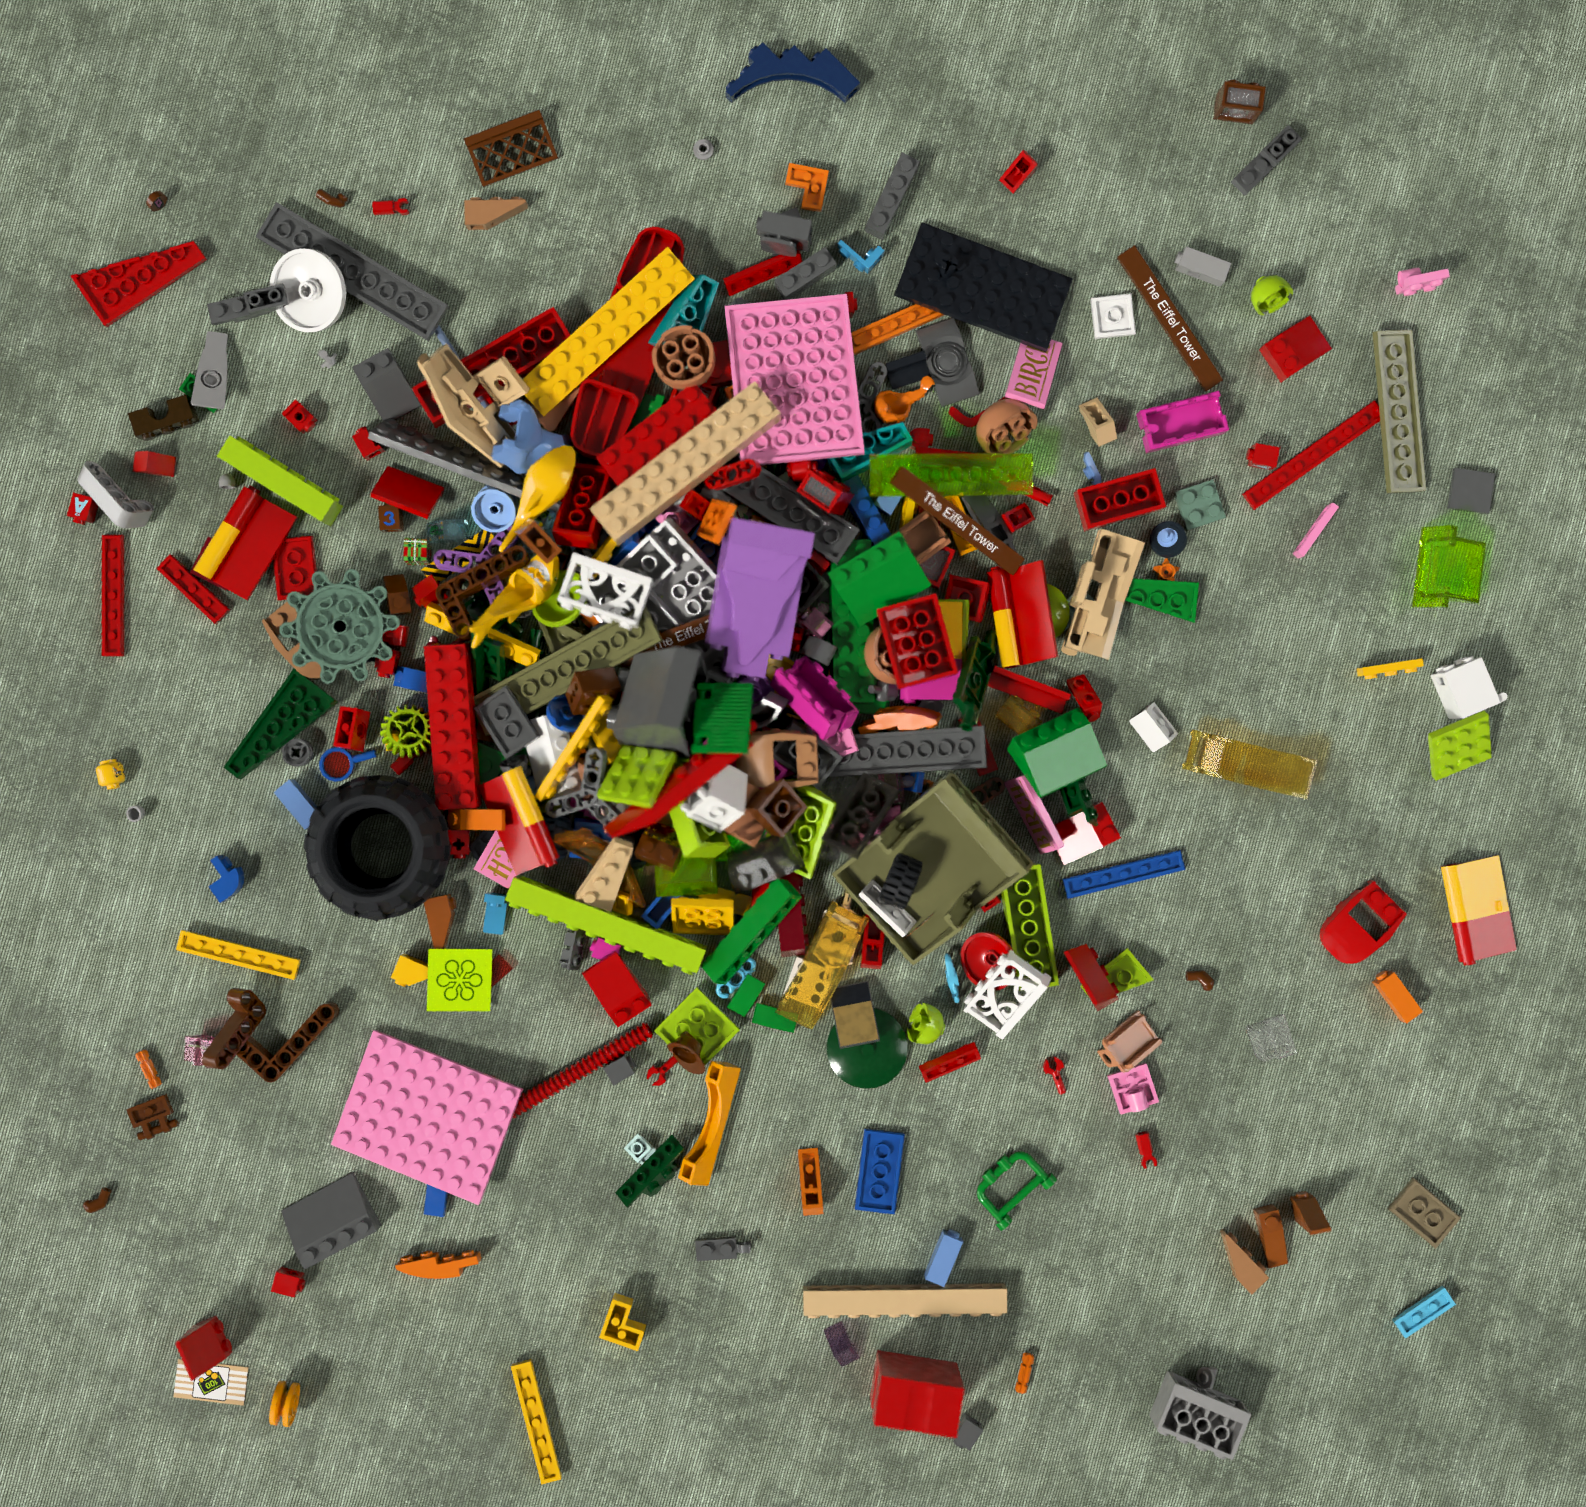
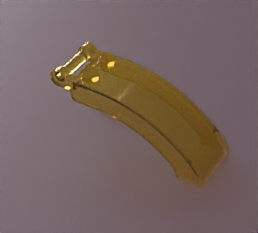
M1191 730L1190 736L1192 738L1186 762L1183 763L1182 769L1308 800L1317 760L1198 730ZM1200 738L1204 739L1200 752L1197 766H1195L1193 764Z
M831 901L775 1013L810 1030L814 1028L837 988L869 918L861 917L839 906L837 902ZM835 912L857 923V928L855 929L833 918V913Z

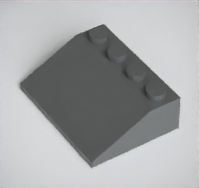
M354 1172L281 1210L293 1248L304 1270L371 1235L382 1226Z

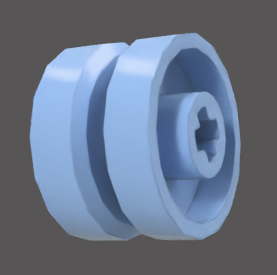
M485 485L473 500L471 505L472 517L480 528L488 532L499 533L507 530L517 516L520 498Z

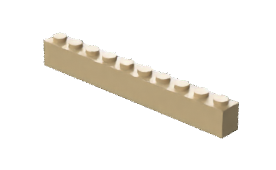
M1005 1283L945 1284V1287L937 1284L803 1286L804 1316L813 1319L823 1315H828L829 1318H839L840 1315H848L850 1318H859L860 1315H868L871 1318L889 1315V1317L896 1318L908 1314L910 1317H920L921 1314H929L931 1317H940L941 1314H949L952 1317H959L962 1314H970V1316L974 1317L982 1316V1314L1001 1316L1002 1313H1007V1288Z

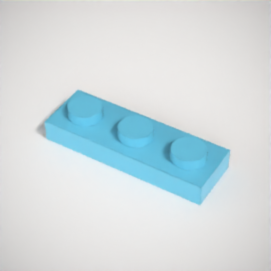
M1441 1286L1392 1320L1403 1337L1407 1338L1456 1304L1447 1290Z

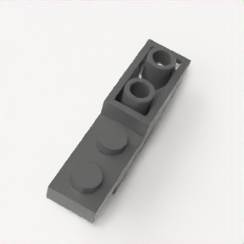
M1287 125L1231 183L1246 196L1281 162L1302 138Z
M284 284L245 292L243 296L209 303L207 307L211 324L219 325L231 321L237 323L276 311L288 305V299Z
M977 488L962 496L961 498L972 519L1017 552L1012 543L1014 539L985 493L980 488Z

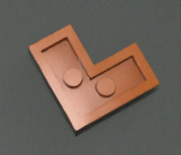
M789 163L785 185L805 189L801 209L821 212L829 170Z

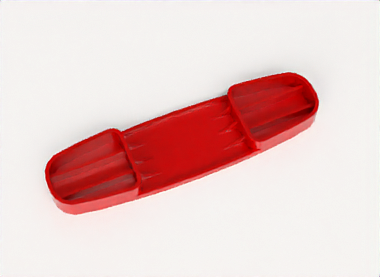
M652 226L642 230L626 256L610 299L666 247L683 264L685 248L680 237L672 231L661 227ZM676 296L582 381L573 413L570 433L572 445L579 454L597 460V456L629 432L654 371L652 351L655 346L648 342L673 304Z

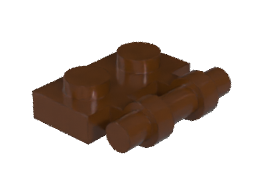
M167 1094L126 1109L133 1128L142 1127L143 1131L137 1133L140 1141L152 1139L156 1134L170 1132L172 1128L179 1126L177 1119L170 1121L167 1119V1115L174 1113ZM158 1119L160 1125L152 1127L149 1122Z

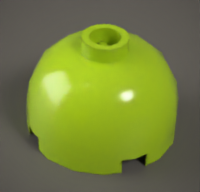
M1278 275L1263 276L1256 281L1251 292L1252 305L1261 316L1264 315L1263 312L1268 310L1271 314L1282 308L1289 301L1288 296L1290 293L1293 295V289L1284 278Z
M922 1003L923 1005H916L910 1015L909 1022H912L911 1029L907 1028V1034L911 1042L928 1045L935 1042L944 1033L945 1024L941 1012L936 1007Z

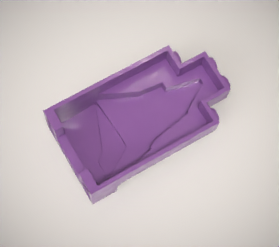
M731 518L722 538L705 643L711 644L710 648L722 650L723 646H725L721 671L727 672L726 676L738 678L739 674L747 675V680L759 681V677L765 678L769 654H771L770 658L783 660V656L789 657L804 567L807 559L811 558L815 533Z

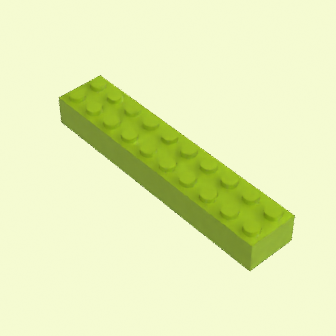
M522 875L513 877L505 901L509 902V906L513 908H526L529 914L538 917L540 915L547 916L548 921L556 924L563 922L567 924V928L578 931V929L586 931L585 935L592 938L600 936L605 938L604 942L614 946L621 944L624 946L623 949L629 952H642L643 957L654 960L657 958L663 960L662 964L672 968L674 965L682 968V972L690 975L693 972L698 973L708 947L667 930L656 929L651 924L613 910L610 912L576 901L575 896Z

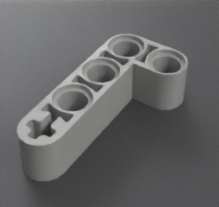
M86 461L77 481L112 522L121 528L146 526L154 511V506L146 500H130L99 464Z

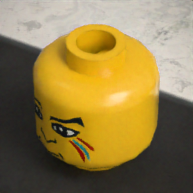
M116 759L99 762L100 765L96 767L98 784L100 786H107V790L120 788L119 784L125 781L123 764L117 762Z

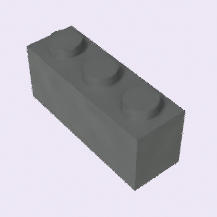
M824 247L776 278L774 286L783 300H790L834 272L837 263L827 248Z

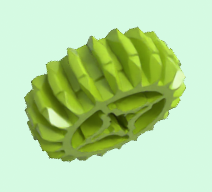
M405 704L403 710L397 706V712L395 713L390 710L389 714L391 717L384 716L386 723H381V728L384 729L380 731V735L384 737L382 742L387 744V750L393 749V755L400 752V757L404 758L405 753H407L411 759L412 753H416V756L419 757L420 750L427 752L425 745L431 746L429 712L424 713V708L422 707L417 710L416 705H412L411 709H409L408 705ZM405 718H410V719H409L408 721H406V722L400 721V720L405 719ZM418 721L425 726L423 736L416 730ZM393 727L400 732L397 742L392 738ZM410 729L412 730V732H407L406 734H405V732H404V730H406V731H409ZM409 741H416L414 744L406 745Z

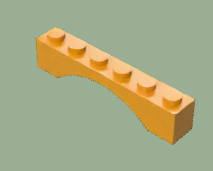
M710 1060L705 1078L709 1097L706 1121L697 1142L683 1158L678 1175L679 1179L690 1185L708 1186L741 1070V1068L728 1062Z

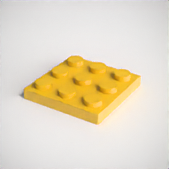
M677 897L671 900L673 933L728 935L734 926V900L726 898L715 900L705 897L698 899Z

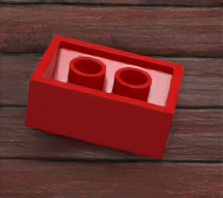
M1087 944L1064 952L1067 961L1097 1012L1119 1000L1117 994L1120 992L1114 982L1109 983L1106 978L1109 973L1104 965L1099 966L1096 961L1099 957L1093 947L1089 949Z

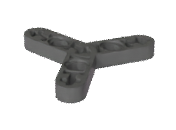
M875 362L870 365L858 388L859 405H864L862 408L864 414L868 412L870 416L865 417L861 421L863 433L872 432L867 431L864 427L867 420L875 422V429L873 431L883 428L870 408L887 375V368L881 362ZM880 366L882 375L876 377L875 381L879 382L877 385L875 382L867 380L869 376L872 379L875 374L872 369ZM866 384H870L874 388V392L870 396L863 393V387Z
M595 747L587 752L581 790L549 800L545 805L547 815L556 818L587 808L606 826L611 822L609 819H615L621 814L610 801L600 800L596 795L604 781L607 764V752L603 748ZM595 753H597V756L600 757V760H597V758L594 757ZM591 771H594L598 776L596 782L590 780ZM593 794L594 798L583 801L582 797ZM570 797H574L577 801L575 808L569 804ZM563 804V808L553 810V806ZM602 806H606L609 810L607 817L601 814Z

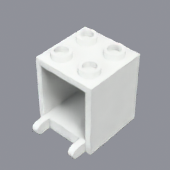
M1463 657L1454 661L1455 664L1437 668L1436 673L1431 674L1449 719L1466 718L1497 705L1508 697L1506 693L1497 694L1482 657Z
M728 765L688 797V803L684 802L680 805L681 810L686 812L687 817L719 833L745 814L748 774Z

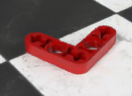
M745 459L727 466L722 465L704 479L705 484L708 488L718 491L755 479L761 473V465L758 461L752 459ZM750 465L753 466V469H751V473H750V472H747V471H744V472L742 471V469H743V470L750 469V468H751ZM735 469L737 472L736 478L730 480L729 474L731 470ZM715 477H717V478H723V479H724V480H721V479H720V480H717V481H715V484H713V481L715 480Z

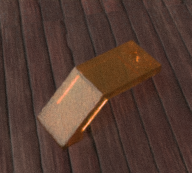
M580 828L577 831H565L564 833L555 834L554 837L555 843L588 861L593 867L609 845V843L592 834V831L586 828ZM628 862L619 891L630 894L629 900L633 902V909L645 907L646 902L631 864Z

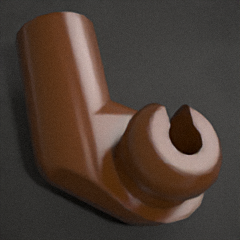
M319 189L316 192V197L327 205L342 208L346 206L345 203L348 201V198L342 193H339L335 198L323 189Z
M1205 971L1185 972L1186 981H1199L1205 991L1213 989L1214 979Z
M103 1187L98 1198L86 1200L83 1208L88 1213H94L105 1208L112 1190Z

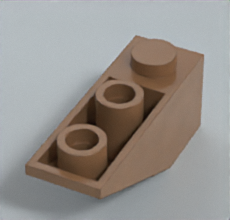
M472 197L470 200H464L465 226L468 230H489L528 209V204L522 197H511L510 200H503L501 197H491L490 200Z
M1222 1229L1220 1233L1232 1273L1253 1294L1269 1279L1264 1273L1267 1269L1259 1261L1255 1263L1251 1259L1253 1255L1245 1246L1241 1249L1236 1244L1239 1240L1231 1232L1227 1234Z

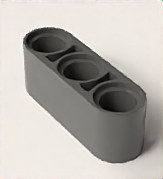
M807 634L798 653L828 666L837 647Z

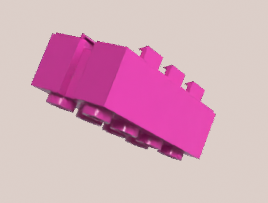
M1220 391L1140 410L1136 416L1140 430L1144 429L1145 436L1142 440L1146 454L1222 435L1229 431L1226 415L1222 414L1219 402Z
M807 656L795 660L790 669L783 671V667L778 668L770 685L779 695L789 699L788 704L824 741L834 736L837 730L842 732L852 727L859 710L849 701L851 697L843 689L839 690L836 687L837 682L830 675L826 677L823 674L824 669L816 661L813 663Z

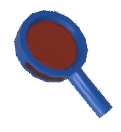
M339 747L330 748L320 758V771L328 780L334 782L344 781L354 772L355 763L375 758L377 754L375 750L352 756L346 749Z

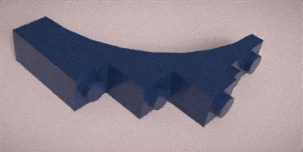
M762 42L759 46H754L749 52L748 60L751 66L747 65L740 72L741 76L736 81L733 79L728 83L725 93L726 98L733 103L742 94L759 85L773 81L793 80L820 86L846 103L860 90V82L826 48L822 52L818 51L810 61L794 45L791 49L787 48L780 56L781 59H779Z

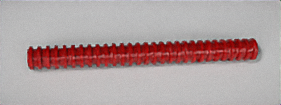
M643 1022L642 1026H636L637 1029H631L630 1033L626 1032L625 1036L621 1035L620 1039H615V1042H609L608 1046L604 1045L603 1049L599 1048L598 1052H593V1055L589 1054L587 1058L583 1057L581 1062L577 1061L576 1064H571L570 1068L566 1067L565 1071H560V1074H554V1077H549L548 1081L544 1080L543 1084L539 1083L538 1087H532L533 1090L529 1089L527 1093H522L512 1118L515 1119L517 1118L516 1115L520 1116L522 1112H527L528 1108L532 1109L533 1105L537 1106L538 1102L542 1103L544 1099L548 1100L550 1095L553 1097L555 1093H560L561 1089L565 1090L566 1086H571V1083H577L576 1080H582L583 1076L587 1077L588 1073L592 1074L593 1070H598V1067H604L605 1063L609 1064L610 1060L614 1061L615 1057H620V1054H626V1051H631L632 1047L636 1048L637 1044L641 1045L643 1041L647 1042L648 1038L652 1039L653 1033L648 1024Z

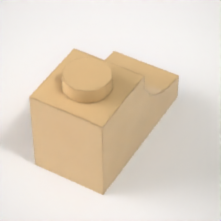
M1098 398L1079 405L1090 435L1098 446L1117 439L1114 420Z

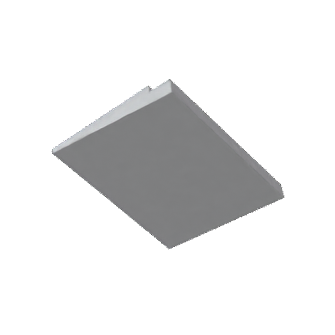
M669 516L616 565V567L652 578L654 583L645 605L659 632L710 614L717 567ZM609 576L604 583L591 589L594 597L600 604L620 597L613 588L612 577ZM620 582L618 588L625 593L626 591L622 588L626 586V583ZM639 587L637 592L631 597L637 603H639L644 589L642 587ZM587 599L586 605L592 606ZM630 601L625 602L629 607V611L635 608ZM615 609L609 610L607 612L615 614ZM622 609L621 614L623 615L629 611L627 609ZM593 615L601 624H607L601 621L599 616ZM705 638L681 647L701 651L707 673L715 665L722 668L725 646H723L722 650L710 648L711 644L705 643Z

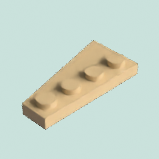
M616 837L612 839L575 893L576 901L612 911L633 851L632 843Z

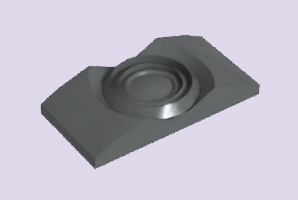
M954 318L916 330L915 333L921 350L925 351L927 357L926 364L930 377L935 382L933 386L941 408L979 395L974 372Z

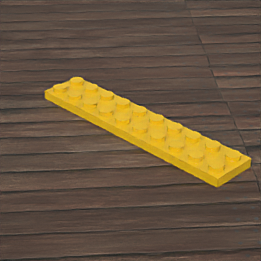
M666 247L522 379L530 389L524 394L525 397L545 416L695 278L672 251Z

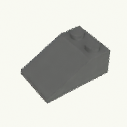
M388 348L352 367L383 421L387 419L397 420L421 407L394 354Z
M792 716L783 729L801 731V734L812 735L813 733L811 729ZM817 735L819 783L811 785L819 789L843 756ZM796 740L773 741L774 759L797 774Z

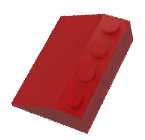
M936 593L876 609L898 689L958 674Z

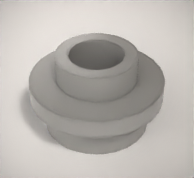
M706 139L698 140L693 147L694 155L700 160L709 159L713 155L712 143ZM705 146L707 150L705 152H701L699 150L700 147Z

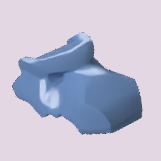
M517 400L509 405L500 406L499 418L505 422H518L515 440L504 439L502 445H495L493 447L492 459L507 465L515 473H527L533 463L552 449L563 445L573 447L568 435L552 433L541 428L535 411L523 400Z

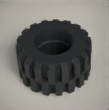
M899 852L894 858L881 890L880 901L902 910L906 908L923 868L922 861Z

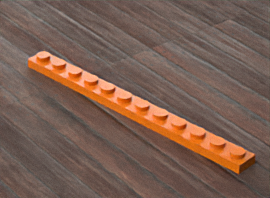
M914 304L851 332L853 354L861 353L942 317L944 314ZM733 385L725 388L724 392L730 401L734 398Z

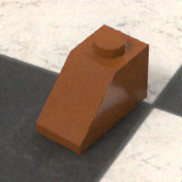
M528 518L514 531L545 564L550 563L562 551L531 518Z

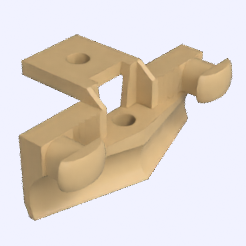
M447 343L438 348L430 358L426 353L420 355L418 359L419 369L430 386L447 426L500 468L505 464L492 459L493 447L495 445H502L504 439L515 440L516 432L508 422L499 418V409L501 405H508L530 390L505 356L472 376ZM497 379L503 381L505 387L501 386ZM479 383L494 400L486 408L473 395ZM466 404L471 405L474 411L469 410Z
M1098 530L1091 551V560L1081 566L1077 584L1069 604L1076 609L1071 625L1068 627L1061 648L1063 653L1075 656L1077 652H1082L1109 660L1124 601L1144 548V542L1108 530ZM1091 579L1099 583L1094 601L1085 599Z

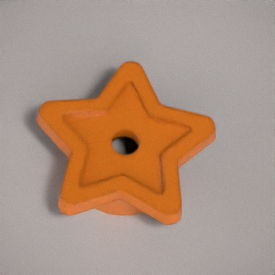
M1165 558L1162 565L1154 566L1153 570L1158 574L1157 580L1175 581L1174 575L1179 570V567L1171 565L1169 560Z

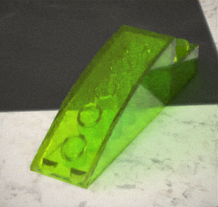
M1033 453L870 454V496H906L889 483L900 466L905 467L942 496L1033 495Z

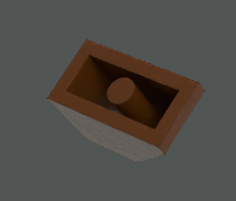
M404 574L383 576L384 587L387 590L386 600L389 615L410 614L411 605Z

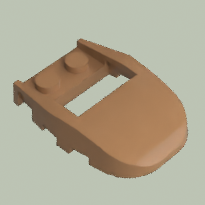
M286 602L269 617L263 619L262 623L274 647L300 674L310 679H320L321 667L317 662H309L303 667H297L293 664L292 657L299 650L300 643L288 651L278 638L281 635L279 632L280 626L283 623L294 621L297 617L296 609Z
M780 729L753 732L750 735V741L754 746L749 749V754H742L736 759V769L748 774L747 782L749 784L765 788L776 782L773 741L796 740L798 780L786 781L791 788L819 783L817 734L814 732L812 735L801 734V731L797 730L788 731Z

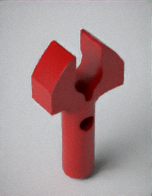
M674 1055L661 1067L652 1065L648 1069L647 1080L652 1074L660 1073L659 1079L652 1086H660L666 1082L665 1073L678 1062Z
M1053 1056L1056 1062L1055 1070L1049 1067L1047 1059L1043 1063V1070L1045 1074L1049 1073L1052 1075L1058 1093L1062 1095L1066 1093L1060 1071L1065 1067L1059 1058Z

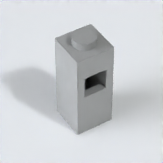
M1187 246L1182 252L1178 251L1174 261L1177 264L1175 271L1221 287L1225 282L1231 266L1230 262Z

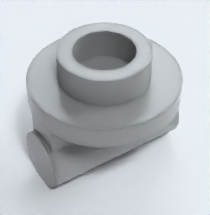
M318 350V356L325 360L320 365L322 368L327 367L329 369L337 362L335 359L337 354L335 352L328 356L325 350Z
M1212 1366L1201 1367L1197 1372L1198 1384L1202 1388L1212 1389L1218 1369Z

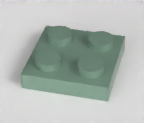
M1213 479L1174 492L1186 531L1226 518Z

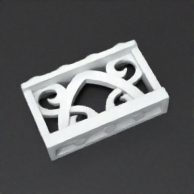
M573 553L557 598L561 607L570 611L573 608L581 610L580 613L588 617L593 615L599 616L600 620L606 623L618 622L620 627L631 630L632 627L637 629L654 583L652 578ZM577 566L581 567V581H572ZM594 573H598L600 575L598 581H589V579L594 580V578H592V575ZM608 576L612 577L613 588L620 597L600 604L594 597L590 586L601 585ZM620 582L626 583V586L622 588L626 591L625 593L618 588ZM576 585H582L583 589H578L574 592V594L579 593L581 595L579 600H573L569 597V590ZM639 587H642L644 589L639 603H637L631 597L637 592ZM587 599L592 606L584 604L587 601ZM627 601H630L635 607V612L630 617H625L621 614L622 609L629 611V607L625 603ZM615 609V614L607 611Z
M1011 949L1007 954L1003 953L996 962L998 965L995 968L992 966L985 975L987 978L984 981L981 979L975 987L976 991L973 994L970 992L964 1000L966 1005L963 1009L965 1013L968 1012L995 1031L996 1036L1002 1040L1048 988L1051 976L1035 969L1014 954V951ZM1009 965L1014 966L1019 970V977L1015 976L1014 969H1012L1011 973H1008L1005 968ZM1024 974L1032 980L1023 978ZM1015 985L1014 995L1019 1003L1013 1001L998 1003L995 987ZM1019 986L1022 987L1021 990L1026 991V994H1021L1019 992ZM984 1000L985 1004H982L981 1007L987 1008L991 1006V1009L983 1010L977 1006V1001ZM1004 1006L1010 1007L1011 1011H1006Z

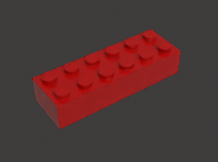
M697 385L686 387L596 458L618 487L717 411V409Z

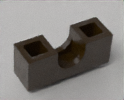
M185 394L167 400L169 411L167 416L161 420H157L154 411L148 407L128 413L135 437L143 441L155 439V435L161 433L167 435L175 432L174 429L180 427L185 429L194 426V423L198 422L199 419L195 406L191 405V397Z

